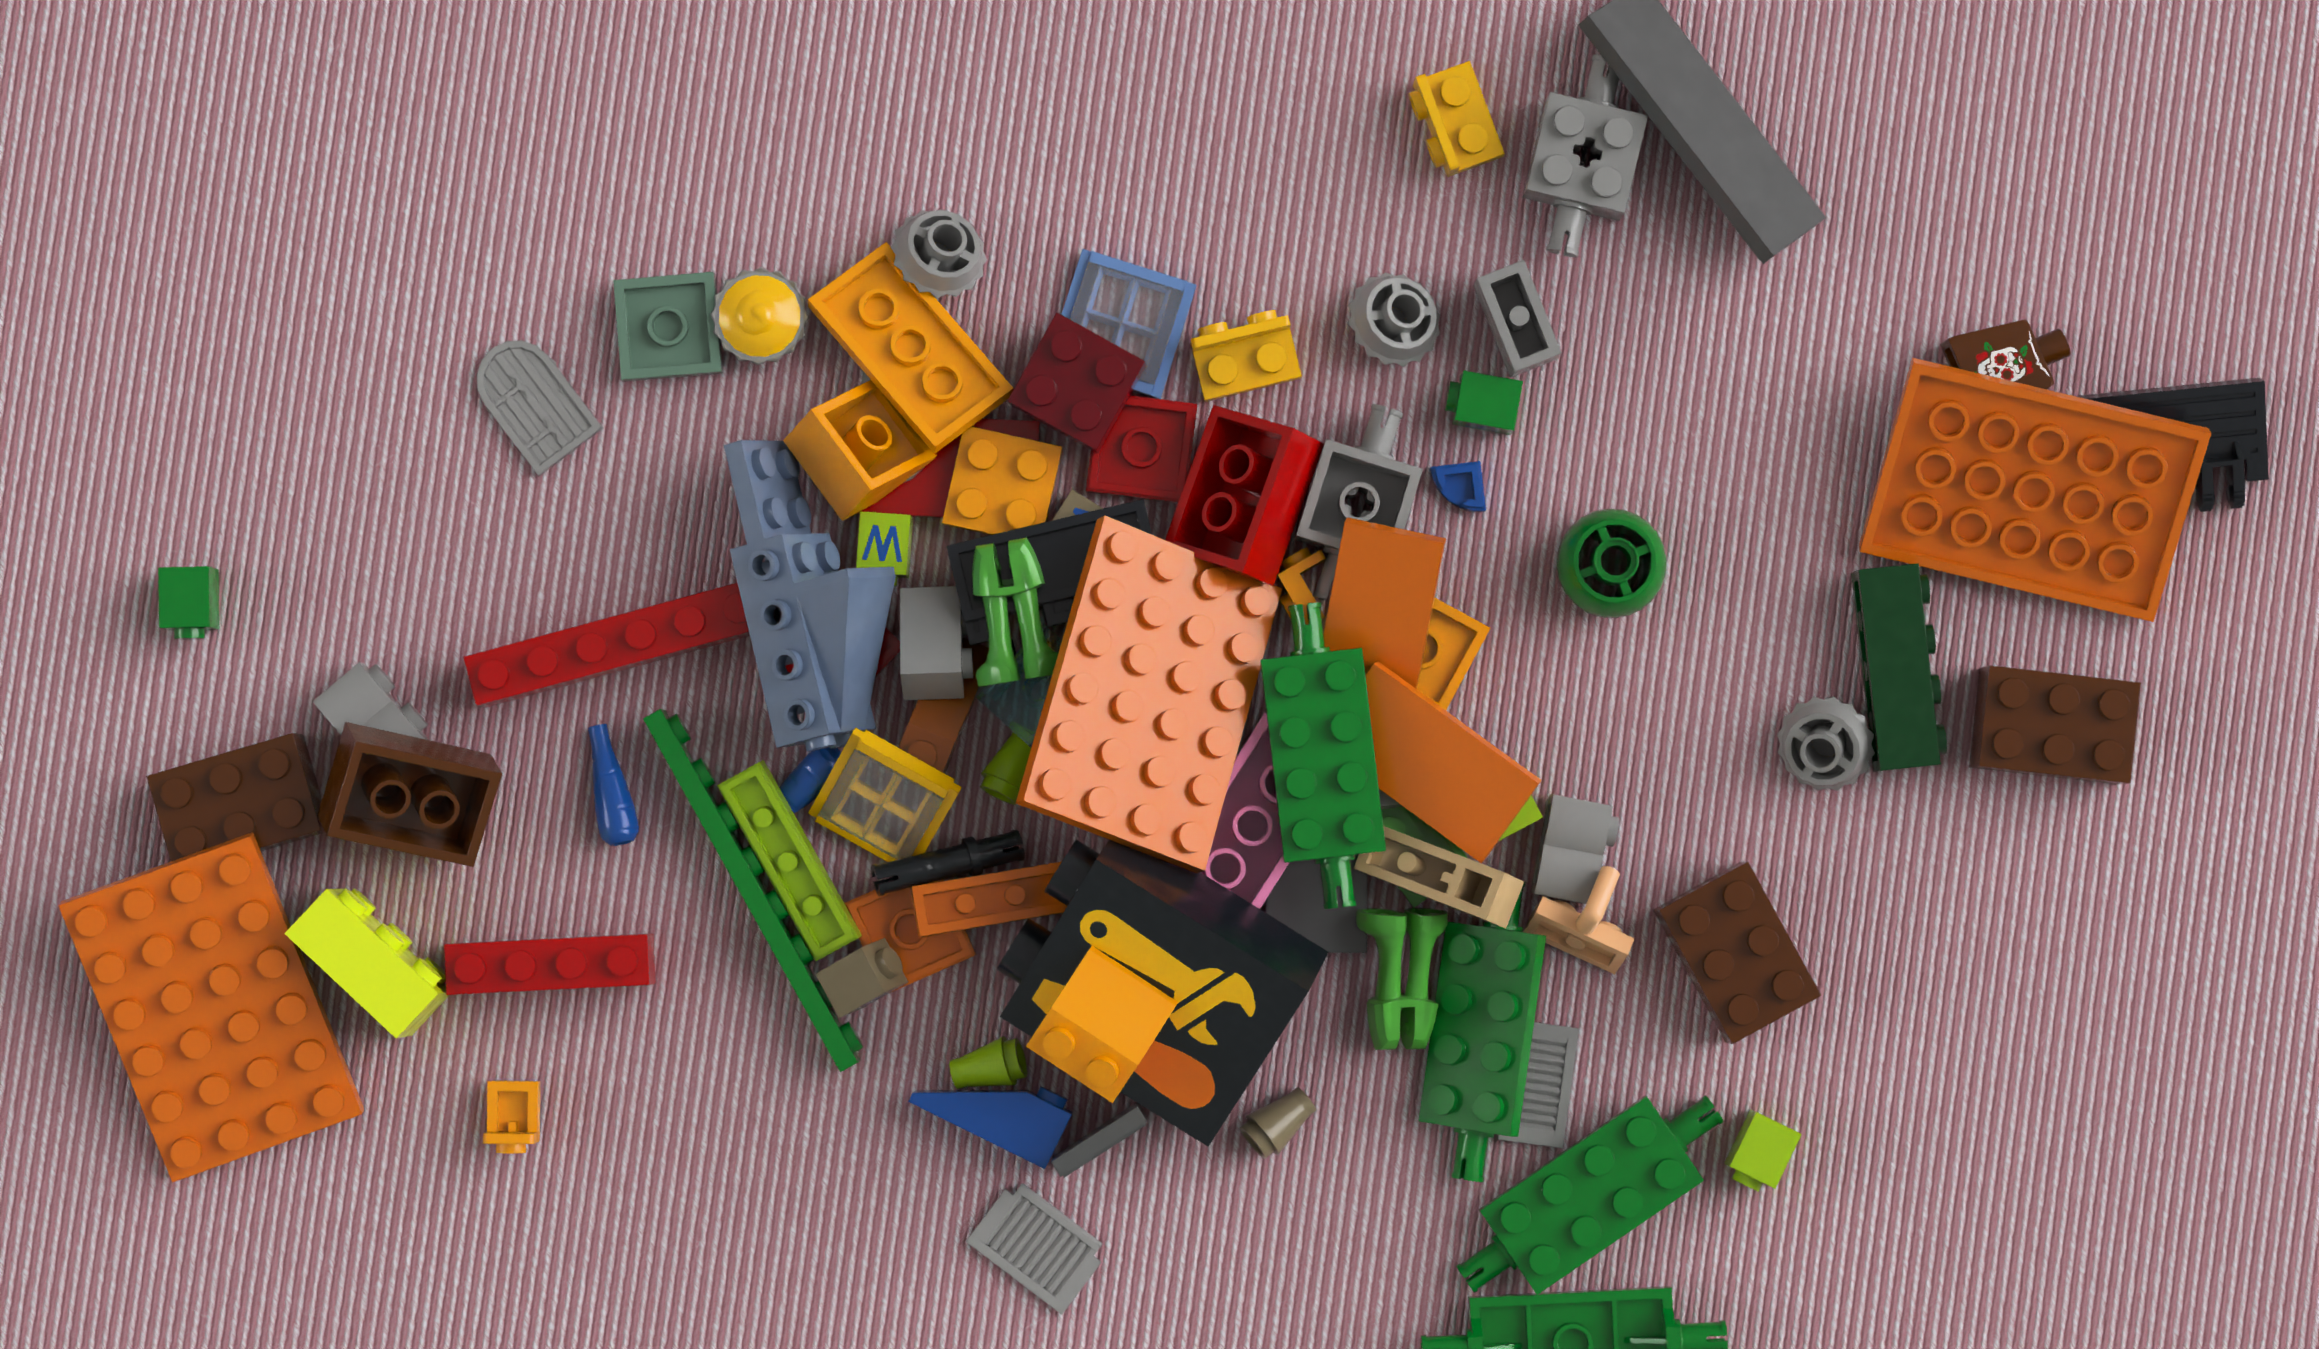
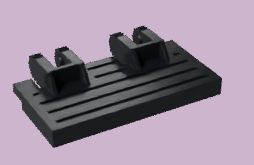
M2261 378L2076 396L2209 428L2212 434L2195 486L2196 501L2200 512L2214 509L2213 467L2226 466V497L2231 509L2245 506V480L2248 482L2269 479L2265 381Z
M1144 499L947 545L948 557L970 646L989 642L982 597L973 595L972 570L975 547L977 545L994 543L1002 568L1000 570L1003 580L1012 579V571L1009 568L1008 541L1027 537L1037 556L1045 584L1037 588L1038 606H1043L1047 627L1065 624L1068 622L1097 519L1108 516L1152 534ZM1007 597L1008 615L1017 614L1013 598ZM1011 638L1012 648L1015 656V646L1013 639Z

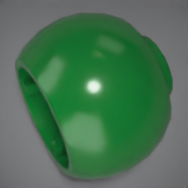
M1608 508L1593 511L1581 517L1568 529L1562 538L1558 550L1557 571L1559 581L1565 593L1575 605L1587 613L1598 617L1619 618L1642 610L1655 598L1661 589L1666 575L1667 560L1664 545L1658 533L1647 521L1637 514L1626 510ZM1607 530H1616L1628 535L1639 547L1635 548L1630 541L1623 538H1610ZM1591 534L1593 540L1598 541L1599 545L1592 551L1589 558V567L1580 570L1579 552L1584 540ZM1616 548L1625 555L1627 567L1623 574L1611 575L1603 569L1601 556L1606 549ZM1643 557L1644 574L1639 586L1632 592L1627 580L1636 573L1639 566V558ZM1593 576L1602 584L1616 586V597H1607L1595 592L1584 580Z

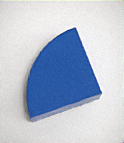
M1480 461L1429 468L1435 487L1448 502L1466 511L1486 512Z

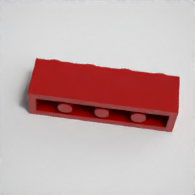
M654 933L444 944L446 995L656 984Z

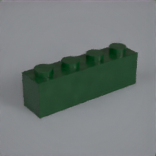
M1919 563L1856 570L1851 573L1868 729L1874 734L1871 743L1875 752L1871 757L1873 772L1941 765L1940 755L1947 753V739L1944 725H1936L1934 705L1941 704V685L1938 674L1931 675L1929 654H1935L1936 639L1933 625H1925L1923 605L1930 604L1927 574L1920 575Z

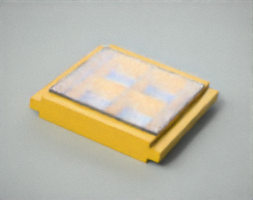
M855 727L808 814L815 817V822L886 862L925 853L962 787L955 784V779L879 736L868 730L863 732Z

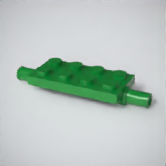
M1321 602L1308 603L1306 605L1308 625L1305 624L1303 604L1288 606V610L1291 616L1295 651L1290 652V656L1260 660L1284 863L1314 859L1315 864H1320L1324 909L1338 908L1337 886L1340 888L1342 907L1356 906L1350 860H1355L1354 854L1386 851L1362 648L1330 651V647H1325L1320 610Z
M1526 882L1523 884L1506 929L1490 922H1483V926L1448 922L1445 929L1435 1000L1438 1003V1009L1430 1036L1419 1122L1454 1127V1132L1458 1133L1454 1169L1451 1177L1456 1179L1463 1178L1468 1181L1484 1182L1483 1173L1488 1138L1494 1137V1134L1518 1137L1546 942L1545 935L1522 932L1523 927H1518L1523 888Z
M1706 1095L1703 1096L1697 1103L1669 1121L1667 1118L1662 1119L1649 1098L1643 1096L1478 1209L1495 1235L1491 1237L1494 1242L1463 1263L1456 1265L1464 1279L1479 1268H1482L1466 1280L1474 1293L1477 1292L1480 1287L1509 1267H1512L1513 1270L1518 1268L1534 1292L1538 1295L1703 1182L1704 1179L1686 1152L1689 1151L1687 1146L1724 1122L1718 1111L1716 1112L1715 1110L1698 1121L1701 1116L1714 1108Z
M1670 1286L1545 1292L1538 1295L1536 1293L1468 1296L1470 1329H1466V1335H1421V1349H1728V1341L1725 1338L1706 1339L1710 1336H1727L1725 1320L1681 1324L1679 1319L1674 1318L1672 1288Z

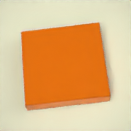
M944 879L938 880V881H934V882H930V883L942 882V881H944ZM910 888L886 893L883 896H878L876 891L873 890L844 903L862 934L859 938L862 947L885 938L890 948L900 957L903 967L902 971L908 983L898 989L977 955L966 930L919 938Z

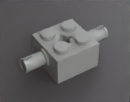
M1599 54L1592 56V65L1584 97L1574 98L1554 92L1549 93L1544 104L1522 198L1550 204L1557 208L1546 250L1559 254L1564 235H1567L1563 254L1566 257H1578L1586 215H1596L1620 221L1624 215L1648 115L1620 109L1613 104L1619 77L1610 66H1608L1606 77L1603 76L1606 61ZM1582 146L1590 148V155L1597 158V160H1592L1588 167L1579 165L1580 157L1573 154V152H1579Z
M1372 404V411L1361 446H1355L1354 448L1326 439L1294 539L1323 548L1322 552L1327 554L1316 591L1313 593L1315 598L1324 601L1327 599L1331 583L1334 580L1344 522L1347 517L1405 529L1423 469L1393 460L1394 458L1390 456L1400 419L1403 417V413L1391 408L1385 428H1381L1386 406ZM1357 492L1365 494V503L1372 506L1371 512L1363 511L1360 517L1351 515V506L1344 504L1345 498L1353 499Z

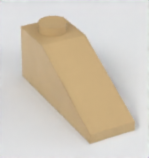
M1385 826L1383 828L1386 851L1358 855L1353 869L1505 929L1524 884V881L1505 872Z

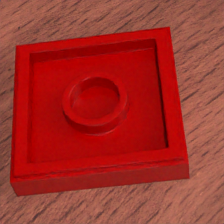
M1130 395L1099 453L1097 454L1092 450L1090 452L1086 492L1178 503L1189 474L1198 404Z

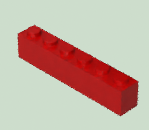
M738 583L464 656L463 658L476 706L486 708L750 636Z

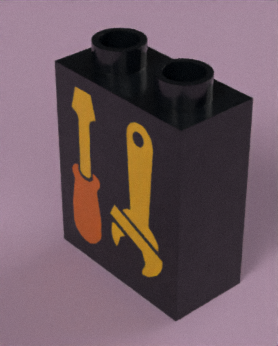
M1076 839L1044 890L1045 893L1067 906L1053 931H1049L1028 918L996 969L1019 983L1018 988L1000 1017L1032 1037L1090 947L1094 946L1178 1001L1150 1048L1121 1090V1093L1209 1147L1309 992L1328 951L1201 872L1194 873L1111 840L1107 842L1099 854Z

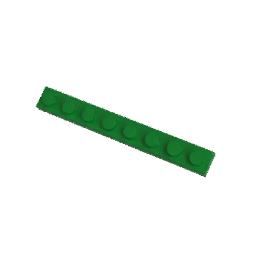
M659 709L643 718L644 722L839 1071L842 1072L860 1062L861 1059L857 1051L864 1048L861 1040L849 1021L843 1025L840 1024L819 980L816 981L807 964L814 960L800 933L793 937L791 936L783 922L784 918L790 916L775 889L767 893L758 875L765 872L751 845L744 849L740 845L733 832L739 829L740 826L726 801L718 805L709 787L716 784L712 773L702 757L694 761L687 750L685 743L692 739L677 713L669 717L666 710Z

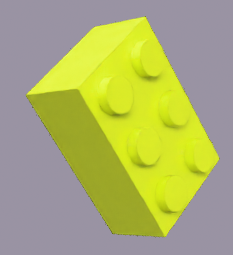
M346 888L326 889L284 934L396 1039L412 1036L448 998L449 995H446L445 971L429 957L425 960L418 959L408 949L413 943L410 938L393 923H389L387 926L384 923L381 924L372 916L371 913L376 907L357 889L353 888L351 891Z

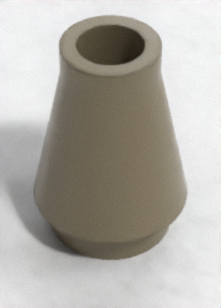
M1297 1087L1289 1094L1247 1115V1122L1240 1127V1131L1251 1147L1262 1158L1266 1159L1272 1153L1279 1155L1306 1119L1316 1111V1108L1309 1097Z

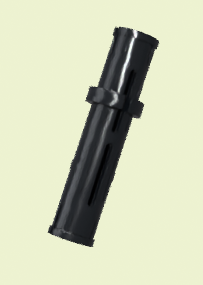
M1015 829L1008 833L975 840L971 836L963 838L960 845L878 865L873 864L871 865V875L877 878V881H873L875 891L878 896H883L886 893L969 873L971 877L982 875L983 869L1015 861H1024V848L1019 849V846H1016L1023 844L1021 835Z

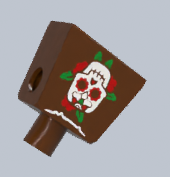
M2026 319L1957 335L1940 344L1950 367L2043 389H2048L2054 385L2048 365L2071 355L2067 339L2059 328L2035 338Z

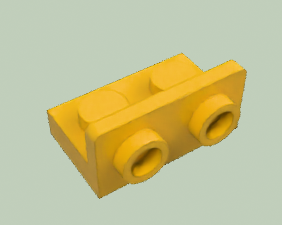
M1470 61L1426 76L1424 73L1415 77L1413 82L1415 91L1409 92L1408 96L1416 119L1418 121L1426 119L1432 138L1426 139V145L1435 168L1443 166L1447 177L1504 157L1503 147Z
M1269 310L1246 317L1248 325L1228 329L1227 322H1220L1198 329L1199 337L1190 339V346L1204 402L1302 378L1288 315L1277 317L1276 310Z

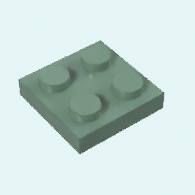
M714 272L613 280L620 372L623 382L723 374L721 340L713 334L715 323L710 316L715 307L714 296L717 294Z

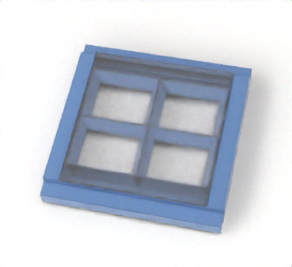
M1082 249L1061 315L1146 361V368L1132 392L1161 399L1197 285L1110 256Z

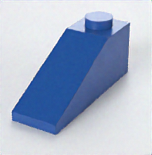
M1040 1086L1037 1094L1029 1090H915L908 1101L1043 1169L1046 1168L1073 1113L1064 1108L1068 1099Z

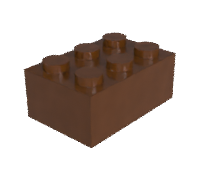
M1999 666L1979 668L1969 768L2109 784L2131 783L2141 683Z
M345 722L317 816L326 835L329 837L474 867L502 772L489 753Z
M287 734L146 776L171 861L251 832L254 833L260 851L325 833L317 816L322 797L303 734Z
M1739 862L1653 909L1726 1043L1734 1044L1822 996L1749 862Z

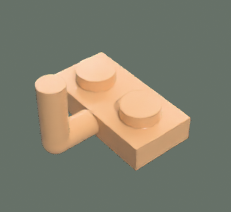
M1609 866L1601 867L1582 913L1577 912L1567 902L1550 900L1542 896L1531 913L1523 932L1545 935V943L1615 975L1628 956L1635 939L1622 933L1618 926L1607 921H1601L1620 873Z

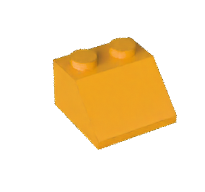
M871 380L811 409L783 440L842 521L877 503L937 457Z
M1091 946L1026 1047L1113 1103L1150 1048L1178 1001L1094 946Z

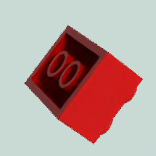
M1213 405L1165 540L1193 551L1195 558L1258 582L1274 586L1324 443L1295 428Z

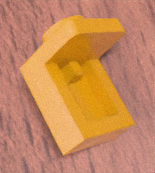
M1307 547L1282 561L1285 570L1277 575L1287 593L1279 598L1286 613L1291 619L1288 606L1303 604L1306 625L1309 624L1306 605L1308 603H1316V600L1301 575L1325 561L1326 557L1322 550L1312 555ZM1321 611V619L1324 620L1325 616Z
M487 1081V1132L483 1133V1144H496V1153H526V1144H535L540 1141V1081Z

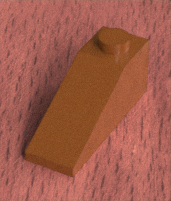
M963 638V648H972L973 678L964 679V698L918 700L898 748L944 774L947 771L980 689L976 679L977 669L986 662L989 651L988 647L981 644L970 646L969 640Z

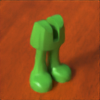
M1027 537L1008 541L1009 568L1012 571V579H1002L1000 571L1002 568L994 543L977 545L975 547L972 570L973 595L982 597L989 636L987 660L976 672L978 687L1021 680L1018 662L1015 659L1011 643L1007 597L1013 598L1023 646L1025 679L1053 674L1059 652H1055L1050 648L1042 630L1037 588L1045 584L1037 556Z
M1408 908L1402 913L1390 909H1358L1356 911V924L1361 931L1375 938L1378 949V975L1375 996L1368 999L1367 1019L1373 1047L1375 1050H1395L1401 1034V1040L1406 1049H1426L1438 1009V1003L1428 999L1430 962L1435 941L1448 925L1447 911L1432 908ZM1407 932L1410 939L1409 968L1405 993H1401V956L1403 940Z

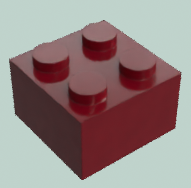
M1056 312L1011 393L1008 403L1010 406L1098 454L1146 368V361Z

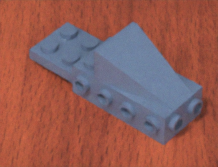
M739 440L724 445L725 454L747 542L746 545L730 549L776 748L805 745L806 752L828 747L830 749L845 747L855 727L863 732L876 729L870 701L896 578L894 567L845 568L838 570L840 567V555L837 547L831 541L830 533H811L809 526L811 523V511L808 503L802 496L798 479L800 465L784 441ZM776 607H779L782 612V618L779 623L775 621L773 615ZM794 663L793 670L789 673L785 666ZM805 713L803 723L799 721L798 714Z

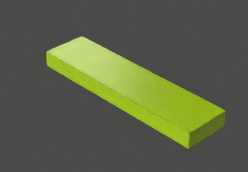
M764 759L717 785L815 961L862 936L860 930Z

